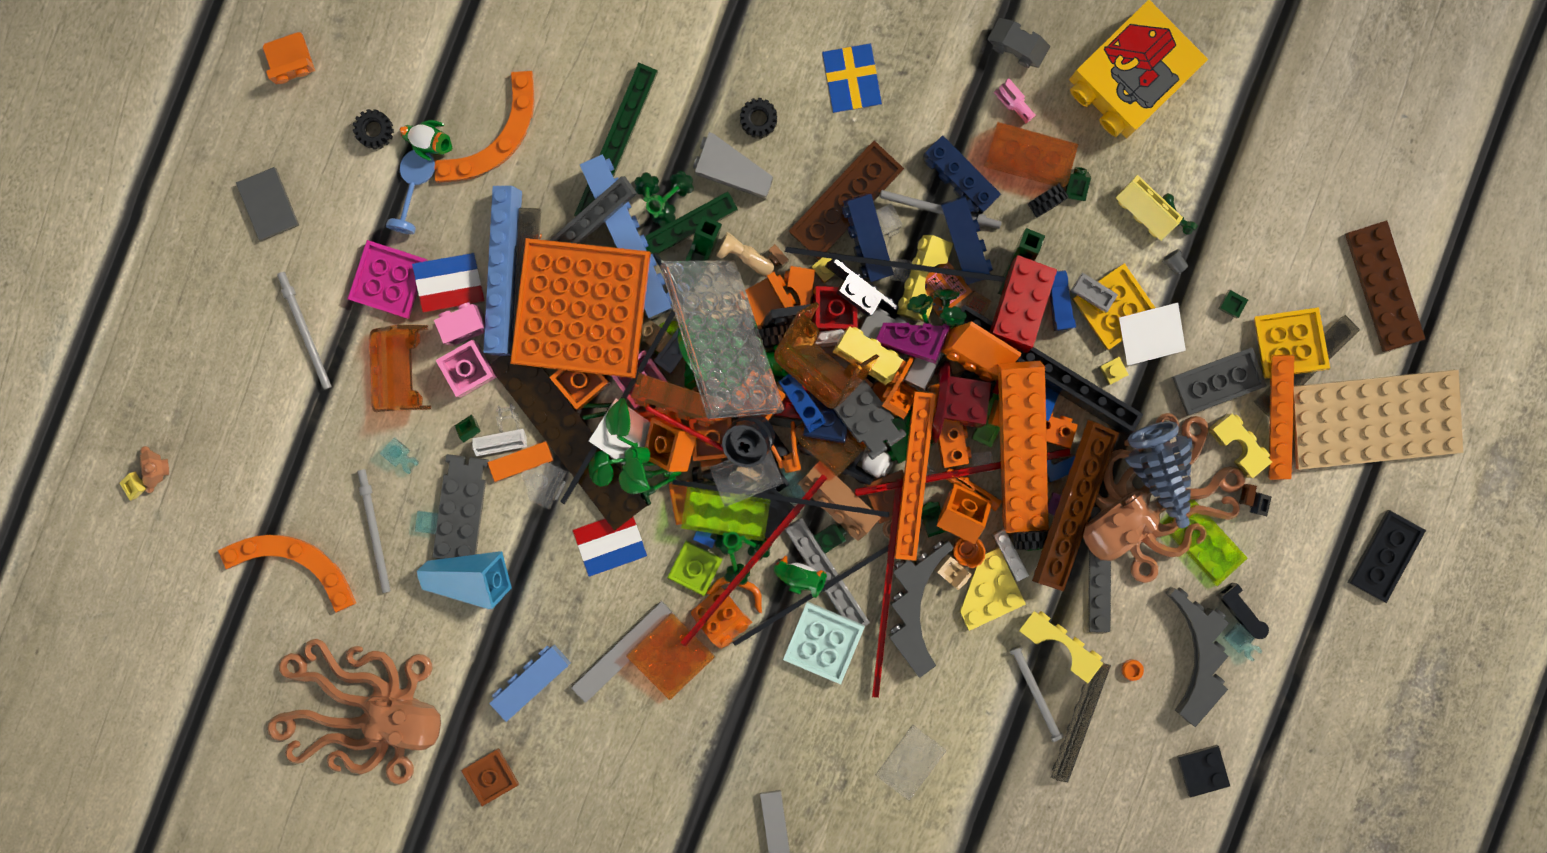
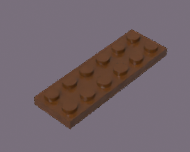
M874 140L789 230V233L806 249L827 252L850 226L848 218H845L842 212L843 201L868 193L872 195L874 202L880 196L881 190H885L904 168Z
M1388 221L1346 233V240L1382 352L1424 340L1425 336Z

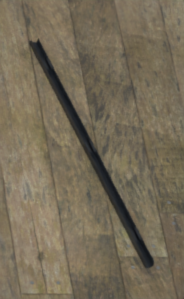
M785 247L784 251L801 255L1005 282V276L793 247Z
M673 310L670 312L638 367L636 378L631 379L621 398H625V400L628 398L677 312ZM594 444L560 501L564 505L598 449Z
M674 479L672 482L673 485L889 517V512Z
M889 544L824 584L820 593L888 552ZM811 593L732 643L734 646H737L814 597H812Z

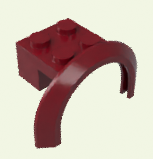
M947 360L935 372V375L939 373V394L932 423L930 442L933 445L939 439L944 419L959 421L960 425L977 428L986 425L991 383L950 376V364Z

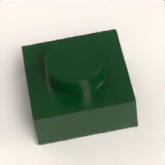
M1228 290L1218 309L1237 319L1240 317L1248 299L1232 290Z
M472 414L454 425L463 443L481 432Z

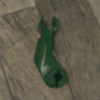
M1169 193L1165 194L1162 198L1176 210L1174 196ZM1184 217L1177 225L1183 227V233L1186 235L1191 234L1198 227L1195 222L1184 220Z

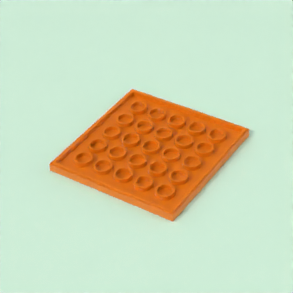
M525 238L510 364L636 378L651 252Z

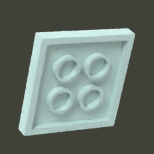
M807 601L783 660L841 684L865 626Z

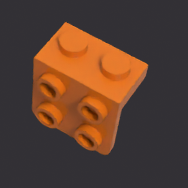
M296 32L263 45V50L270 70H267L266 73L268 78L275 84H284L291 79L304 77L315 71L302 33Z
M775 272L767 275L766 279L744 290L739 295L758 329H762L761 323L770 310L794 307L793 305L796 304L792 294H786L783 288L786 286L781 275L776 276Z
M911 356L907 362L903 360L882 396L885 398L882 407L903 419L912 405L914 391H918L903 382L914 360Z
M720 587L691 611V615L696 622L701 619L723 593L724 588ZM728 596L701 629L713 644L722 649L731 644L738 634L746 631L752 621L739 609L732 598Z

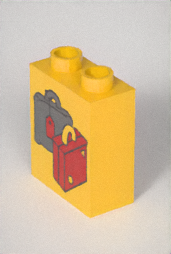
M1148 0L1074 72L1069 79L1074 85L1070 92L1081 105L1088 107L1092 103L1103 114L1099 121L1109 134L1117 137L1122 133L1127 139L1208 58Z

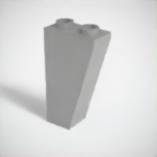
M709 132L707 137H703L700 149H703L701 156L696 157L693 168L696 169V175L767 199L773 182V176L715 134Z

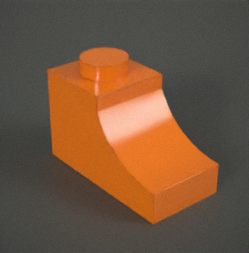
M790 266V271H786L784 282L788 283L787 289H791L796 293L800 306L810 304L815 270Z

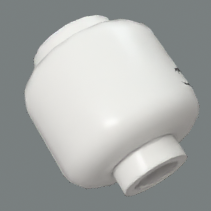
M865 450L860 459L862 461V469L875 478L885 477L893 465L890 455L884 451L871 460L867 454L870 450Z

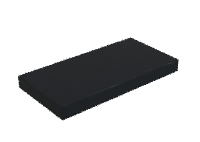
M1387 510L1347 583L1387 603L1426 530L1391 510Z

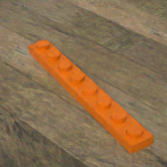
M914 391L895 559L916 561L936 398L935 393Z

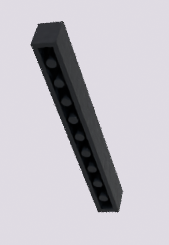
M965 304L960 308L962 312L966 313V319L963 324L972 321L984 330L990 331L991 320ZM1035 347L1027 353L1018 350L1021 352V356L1016 362H1042L1045 366L1046 387L1121 433L1128 435L1134 432L1144 414Z

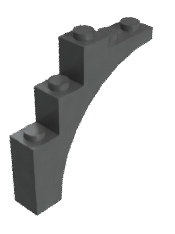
M940 540L933 545V551L929 554L924 552L918 556L915 564L911 560L900 559L894 564L893 573L907 591L904 593L899 591L892 597L893 601L890 604L904 621V624L898 623L890 629L891 633L888 636L919 678L936 667L928 653L922 636L920 610L924 589L931 573L941 559L953 549V546L947 540L945 542Z
M1170 587L1166 594L1178 606L1185 617L1192 635L1194 647V667L1191 681L1175 711L1196 727L1228 690L1223 685L1225 681L1214 673L1229 657L1224 653L1225 648L1215 641L1229 623L1224 619L1226 615L1219 609L1207 608L1204 611L1205 608L1198 602L1194 601L1192 603L1187 598L1189 595L1180 587L1178 589Z

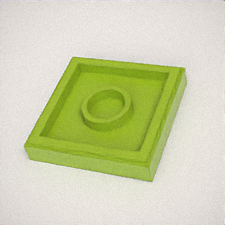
M685 541L667 578L705 596L723 558L691 542Z

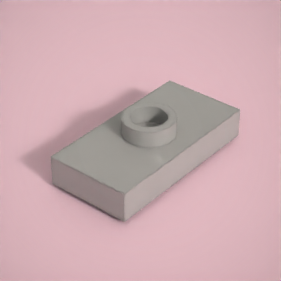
M1083 272L1070 290L1105 313L1108 312L1118 294Z

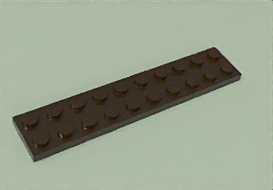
M500 356L490 364L494 374L568 471L575 477L593 446L589 442L593 435L592 431L564 394L549 378L550 376L544 368L510 364L511 356ZM616 463L611 464L613 469L611 482L603 487L597 486L592 482L588 465L578 484L614 531L648 506L640 494H630L621 488L619 475L622 470Z

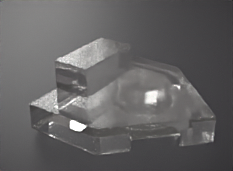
M546 462L536 468L521 472L528 490L529 500L550 509L553 501L558 500L566 481H564L567 471Z

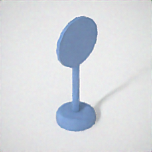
M414 150L408 152L403 157L400 164V173L402 178L409 183V188L401 218L388 219L386 223L387 228L404 234H415L416 227L405 220L414 186L427 182L435 170L434 158L430 153H426V155L432 159L431 161L418 156Z

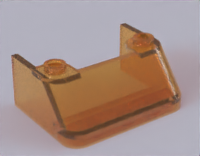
M815 302L796 314L776 348L774 358L785 371L825 406L836 408L865 380L880 356L875 354L861 364L853 362L846 369L815 343L819 337V329L810 320L819 306Z
M392 325L371 330L369 335L371 406L374 412L431 410V405H422V396L417 390H413L411 349H415L420 343L421 338L418 331L428 330V325Z

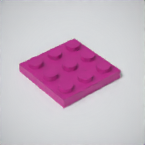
M367 240L348 300L409 319L418 293L412 264L428 260Z

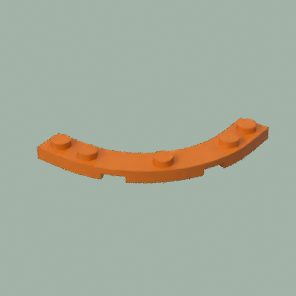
M532 71L511 72L512 109L507 124L497 139L482 151L471 156L458 159L434 160L436 182L461 181L482 176L484 173L499 167L515 153L524 140L533 117L534 79Z
M260 535L246 538L218 550L226 569L261 556H278L294 560L308 568L320 580L335 613L357 604L349 584L339 567L323 551L306 541L284 535Z

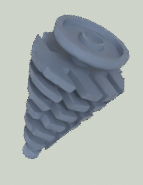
M1160 422L1141 428L1128 437L1129 445L1136 449L1125 460L1129 466L1134 468V472L1142 478V482L1150 488L1149 491L1153 496H1160L1157 501L1162 507L1167 508L1166 512L1170 517H1176L1177 526L1179 528L1188 527L1190 521L1186 514L1190 512V503L1187 501L1190 500L1191 490H1186V488L1191 486V477L1189 475L1191 474L1190 462L1192 452L1190 448H1192V438L1176 436L1179 432V426L1176 422ZM1176 437V441L1170 443V440ZM1145 448V451L1139 452V449Z

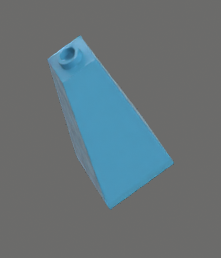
M502 551L430 560L417 570V577L422 590L486 609H493L512 588Z

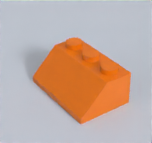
M972 321L950 329L941 349V352L947 355L946 357L949 360L957 361L963 365L964 369L978 374L986 382L998 380V364L1015 363L1021 356V352Z

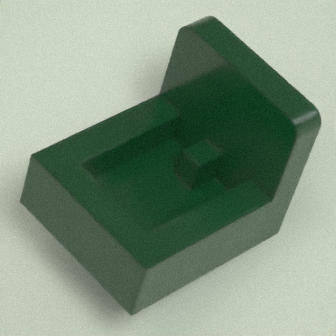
M928 502L922 507L921 519L928 538L947 532L937 526L941 513L939 502Z

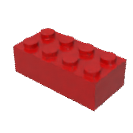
M1017 255L1010 265L989 333L1017 350L1027 353L1032 349L1057 269Z

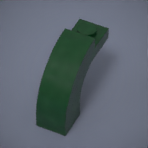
M705 216L702 217L695 231L689 253L675 280L677 287L694 293L716 246L722 227L721 223Z

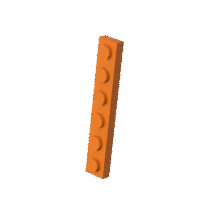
M1293 354L1271 355L1269 459L1272 463L1269 465L1268 473L1270 480L1292 478Z

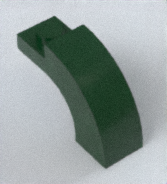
M1025 228L1005 270V281L1010 265L1017 255L1035 261L1045 235ZM1002 282L998 294L1000 295L1002 294L1005 282Z

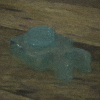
M395 437L380 452L395 467L399 463L402 464L403 470L408 474L412 471L407 466L409 462L414 463L416 466L419 464L416 458L407 456L410 450Z
M1239 623L1223 637L1238 653L1244 650V655L1248 660H1255L1251 656L1252 650H1256L1260 654L1262 653L1260 647L1251 644L1254 638Z

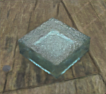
M418 511L415 532L436 534L438 513Z

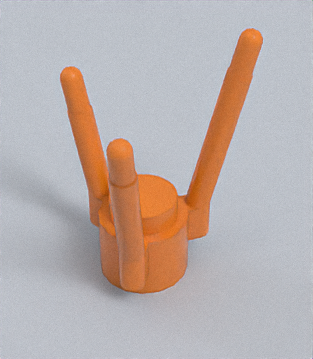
M791 421L793 453L784 455V460H782L775 446L772 445L771 447L778 461L779 469L784 468L785 473L801 469L794 421Z

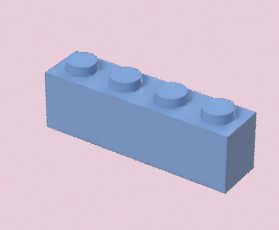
M555 644L551 648L546 646L538 653L540 658L536 662L533 660L529 661L523 667L525 672L520 676L515 674L508 680L509 686L505 690L500 688L492 695L494 700L489 704L505 722L571 664Z

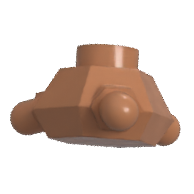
M144 446L140 450L142 482L146 488L145 492L152 493L156 485L163 481V476L169 475L168 459H161L159 454Z

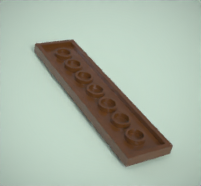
M1087 421L1075 459L1069 471L1068 479L1062 491L1061 499L1055 511L1053 522L1048 531L1046 542L1041 551L1039 562L1034 571L1033 582L1064 591L1083 538L1085 525L1090 518L1119 432L1096 422Z

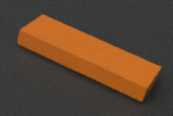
M545 441L487 463L494 482L552 462L554 459L550 447Z

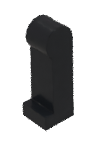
M1232 582L1217 594L1218 598L1248 635L1256 639L1266 638L1269 633L1268 625L1258 620L1239 596L1243 589L1239 584Z

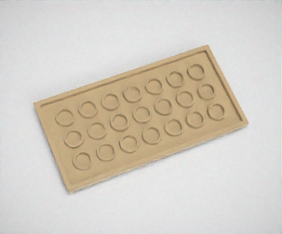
M1459 370L1294 386L1293 432L1296 469L1463 453Z

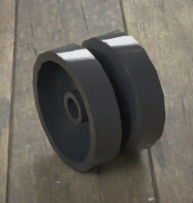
M741 414L735 418L723 436L722 447L724 454L737 466L745 468L757 466L763 462L774 444L775 433L773 426L766 418L759 414Z

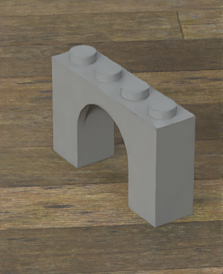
M878 308L872 316H867L861 331L869 339H876L883 323L907 322L898 317L895 320L888 316L889 313ZM940 352L935 364L916 358L905 379L906 384L921 392H925L944 353Z

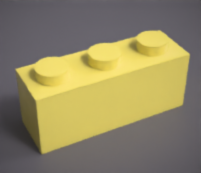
M1138 175L1116 197L1122 208L1128 209L1137 222L1143 223L1148 228L1149 233L1155 238L1158 237L1161 241L1183 218Z
M849 326L843 332L832 352L884 385H887L894 378L903 359L895 351L882 347L878 340L869 339L863 335L864 333L860 329Z

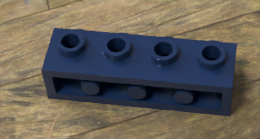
M943 135L924 153L925 164L931 169L935 168L940 173L938 175L939 178L946 184L950 183L958 197L965 196L966 200L971 199L974 213L979 212L983 214L1001 196V193Z
M866 193L844 200L842 212L844 217L848 218L850 224L848 233L851 239L854 238L856 245L853 247L855 256L890 261L872 195ZM861 263V267H859L862 278L868 282L894 275L892 267Z
M962 196L941 203L962 271L990 274L989 272L993 271L990 259L985 260L983 254L987 249L984 240H979L977 232L981 230L977 219L973 220L970 213L974 211L971 199L966 200V197ZM964 277L967 285L984 280Z

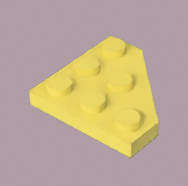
M999 547L985 553V559L982 564L976 567L964 602L960 608V613L969 631L1026 605Z

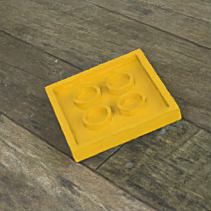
M1125 263L1097 281L1118 294L1107 313L1079 296L1072 299L1106 350L1123 341L1120 317L1155 309V306Z
M1319 307L1254 317L1264 379L1271 378V355L1293 354L1294 375L1330 369Z

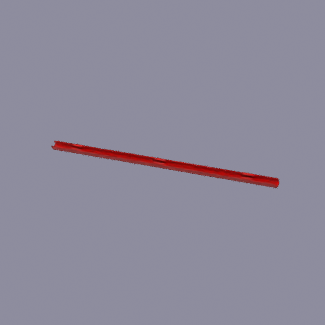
M1070 449L1047 452V460L1070 456ZM1001 461L926 475L925 483L1001 469ZM903 480L855 489V494L860 496L902 488Z
M822 474L802 499L810 500L827 480V477ZM797 504L680 642L685 647L801 511L805 506L804 504Z
M896 488L894 494L872 698H879L902 488Z

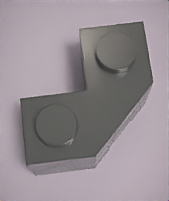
M999 18L987 39L993 45V49L1001 54L1004 52L1014 54L1019 59L1018 63L1026 68L1030 66L1039 68L1051 46L1041 35L1035 32L1029 34L1027 31L1021 30V24Z

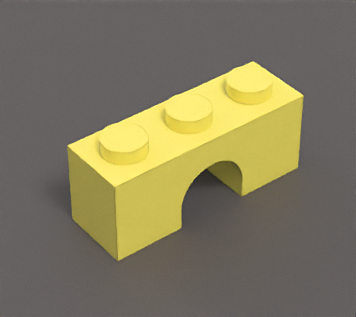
M1226 414L1209 428V432L1220 446H1226L1233 440L1241 444L1242 453L1234 463L1243 471L1246 478H1254L1272 463L1268 458L1270 454L1265 448L1259 447L1255 442L1257 439L1251 431L1245 430L1242 426L1244 423L1238 415Z

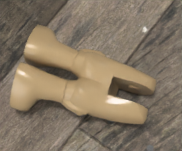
M728 232L722 238L715 252L719 258H724L729 253L736 254L744 264L765 277L774 270V264L769 258L759 254L753 247L743 245Z

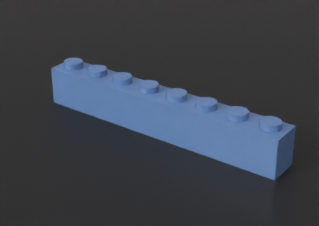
M603 154L580 164L595 199L619 179L618 177L614 179L611 173L614 167L610 159H605ZM628 201L605 221L617 248L647 251L645 247L649 245L644 234L640 236L637 228L640 225L636 216L631 217L628 209L632 207ZM653 254L650 257L644 307L650 320L673 310L671 305L674 304L670 292L665 293L663 285L666 283L662 274L656 273L654 266L657 263Z
M493 186L483 353L494 356H511L514 337L522 191L514 186Z

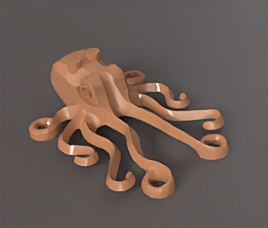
M1170 413L1161 414L1156 423L1170 420L1171 422H1176L1179 426L1177 418ZM1198 416L1189 417L1181 427L1182 436L1191 437L1192 444H1194L1191 465L1198 459L1209 431L1205 419ZM1192 423L1200 426L1201 432L1199 435L1194 436L1191 434L1189 427ZM1128 440L1124 441L1126 446H1129ZM1123 449L1115 450L1112 452L1103 477L1109 496L1104 498L1098 493L1095 504L1101 511L1085 525L1083 538L1089 550L1099 560L1113 561L1130 550L1135 558L1131 565L1133 578L1142 583L1151 582L1158 575V565L1153 558L1142 554L1140 550L1142 542L1161 555L1180 557L1191 546L1193 530L1200 531V536L1196 539V543L1200 544L1206 538V529L1199 523L1189 525L1185 531L1182 544L1177 548L1168 547L1156 541L1157 537L1170 535L1179 529L1176 517L1166 525L1160 523V514L1167 508L1162 507L1158 501L1150 502L1152 493L1146 485L1140 489L1132 485L1134 477L1137 476L1133 467L1127 469L1117 485L1114 484V462L1119 458L1129 457L1131 451ZM1225 467L1215 474L1207 487L1189 489L1191 490L1190 499L1196 500L1209 497L1218 487L1228 493L1236 492L1244 486L1245 475L1237 467ZM1229 473H1234L1237 476V482L1234 486L1226 482V476ZM1226 496L1222 498V503L1231 504L1233 506L1232 512L1227 513L1206 506L1192 505L1190 506V512L1186 516L1189 518L1195 514L1230 520L1237 517L1240 512V505L1235 498ZM1142 563L1150 565L1151 571L1147 576H1143L1139 572V567Z
M313 639L306 643L304 654L309 661L316 660V656L312 654L311 648L318 646L337 678L347 683L371 684L374 691L369 697L343 693L322 674L307 672V662L300 654L290 653L284 656L279 664V671L283 676L297 681L316 682L335 701L359 707L365 712L360 717L355 718L328 717L310 710H295L274 716L269 722L267 730L269 735L278 741L287 740L292 737L296 729L294 719L306 718L333 728L362 729L365 736L363 739L356 740L340 733L327 734L317 740L299 757H295L292 751L294 748L300 747L301 744L299 741H292L286 748V757L290 762L295 764L303 763L322 747L330 743H337L353 750H366L374 747L377 749L376 752L363 765L354 764L347 754L340 750L331 752L327 757L328 766L334 771H341V767L335 765L333 761L336 757H340L349 771L364 774L372 771L381 762L388 747L391 745L395 748V756L386 767L387 777L395 784L406 783L412 778L414 766L407 757H404L405 749L426 750L436 743L441 728V715L433 705L413 698L417 683L431 675L433 667L427 656L416 654L406 662L405 674L408 678V684L405 689H399V676L396 666L385 652L371 651L361 659L355 660L353 659V654L355 652L361 653L363 648L354 646L347 651L346 659L353 667H361L372 660L381 661L387 670L389 682H385L372 673L346 672L340 668L323 641ZM291 660H295L299 666L295 673L290 672L287 668V664ZM417 661L424 665V671L420 674H416L412 669L413 664ZM279 721H284L287 724V731L284 734L279 733L276 729V724ZM396 764H402L405 767L406 772L402 777L397 776L394 772Z

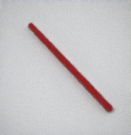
M650 406L645 407L646 411L723 451L722 445Z

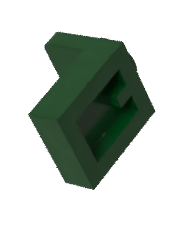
M1082 167L1069 169V178L1065 190L1069 197L1068 199L1086 201L1091 181L1090 173Z
M834 522L814 535L824 553H827L839 544L846 542L844 536L847 533L841 524L837 526Z

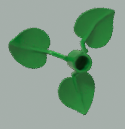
M621 398L608 410L606 427L611 435H617L619 440L631 447L625 451V458L612 459L610 461L609 455L606 452H596L589 463V475L592 482L597 486H607L613 477L611 464L625 462L622 466L623 471L619 475L621 488L627 493L639 494L650 490L642 465L650 460V451L647 447H638V443H633L622 437L629 434L631 423L626 400Z

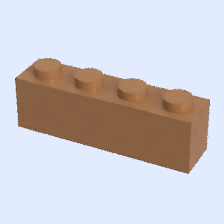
M821 461L815 464L798 483L803 491L807 493L823 474L827 477V480L812 496L815 501L871 509ZM821 507L857 541L863 538L880 519L876 515Z

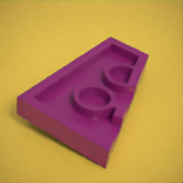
M883 323L876 340L883 347L935 364L951 326L943 324V326H932L925 323L923 325Z

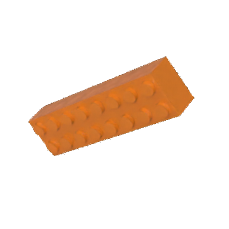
M1041 361L998 364L1003 527L1006 533L1048 530L1045 366Z

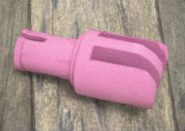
M1010 78L999 89L994 91V94L1009 111L1015 110L1025 124L1036 116L1024 102L1025 96Z

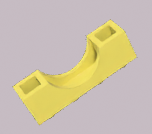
M923 235L918 242L916 258L913 259L911 264L932 267L948 262L953 243L934 235ZM911 270L910 276L904 285L903 297L898 302V315L924 323L922 315L914 313L913 310H908L907 304L910 303L909 300L912 297H917L920 294L927 295L925 280L929 272ZM933 302L930 304L931 307L927 309L926 315L928 319L934 304Z
M1034 611L1019 631L1035 644L1046 640H1056L1063 643L1069 649L1072 656L1071 671L1086 683H1089L1103 665L1100 661L1102 657L1093 650L1090 653L1083 648L1085 644L1078 638L1074 637L1071 639L1065 635L1068 631L1059 624L1054 626L1048 622L1051 618L1042 611L1036 613Z

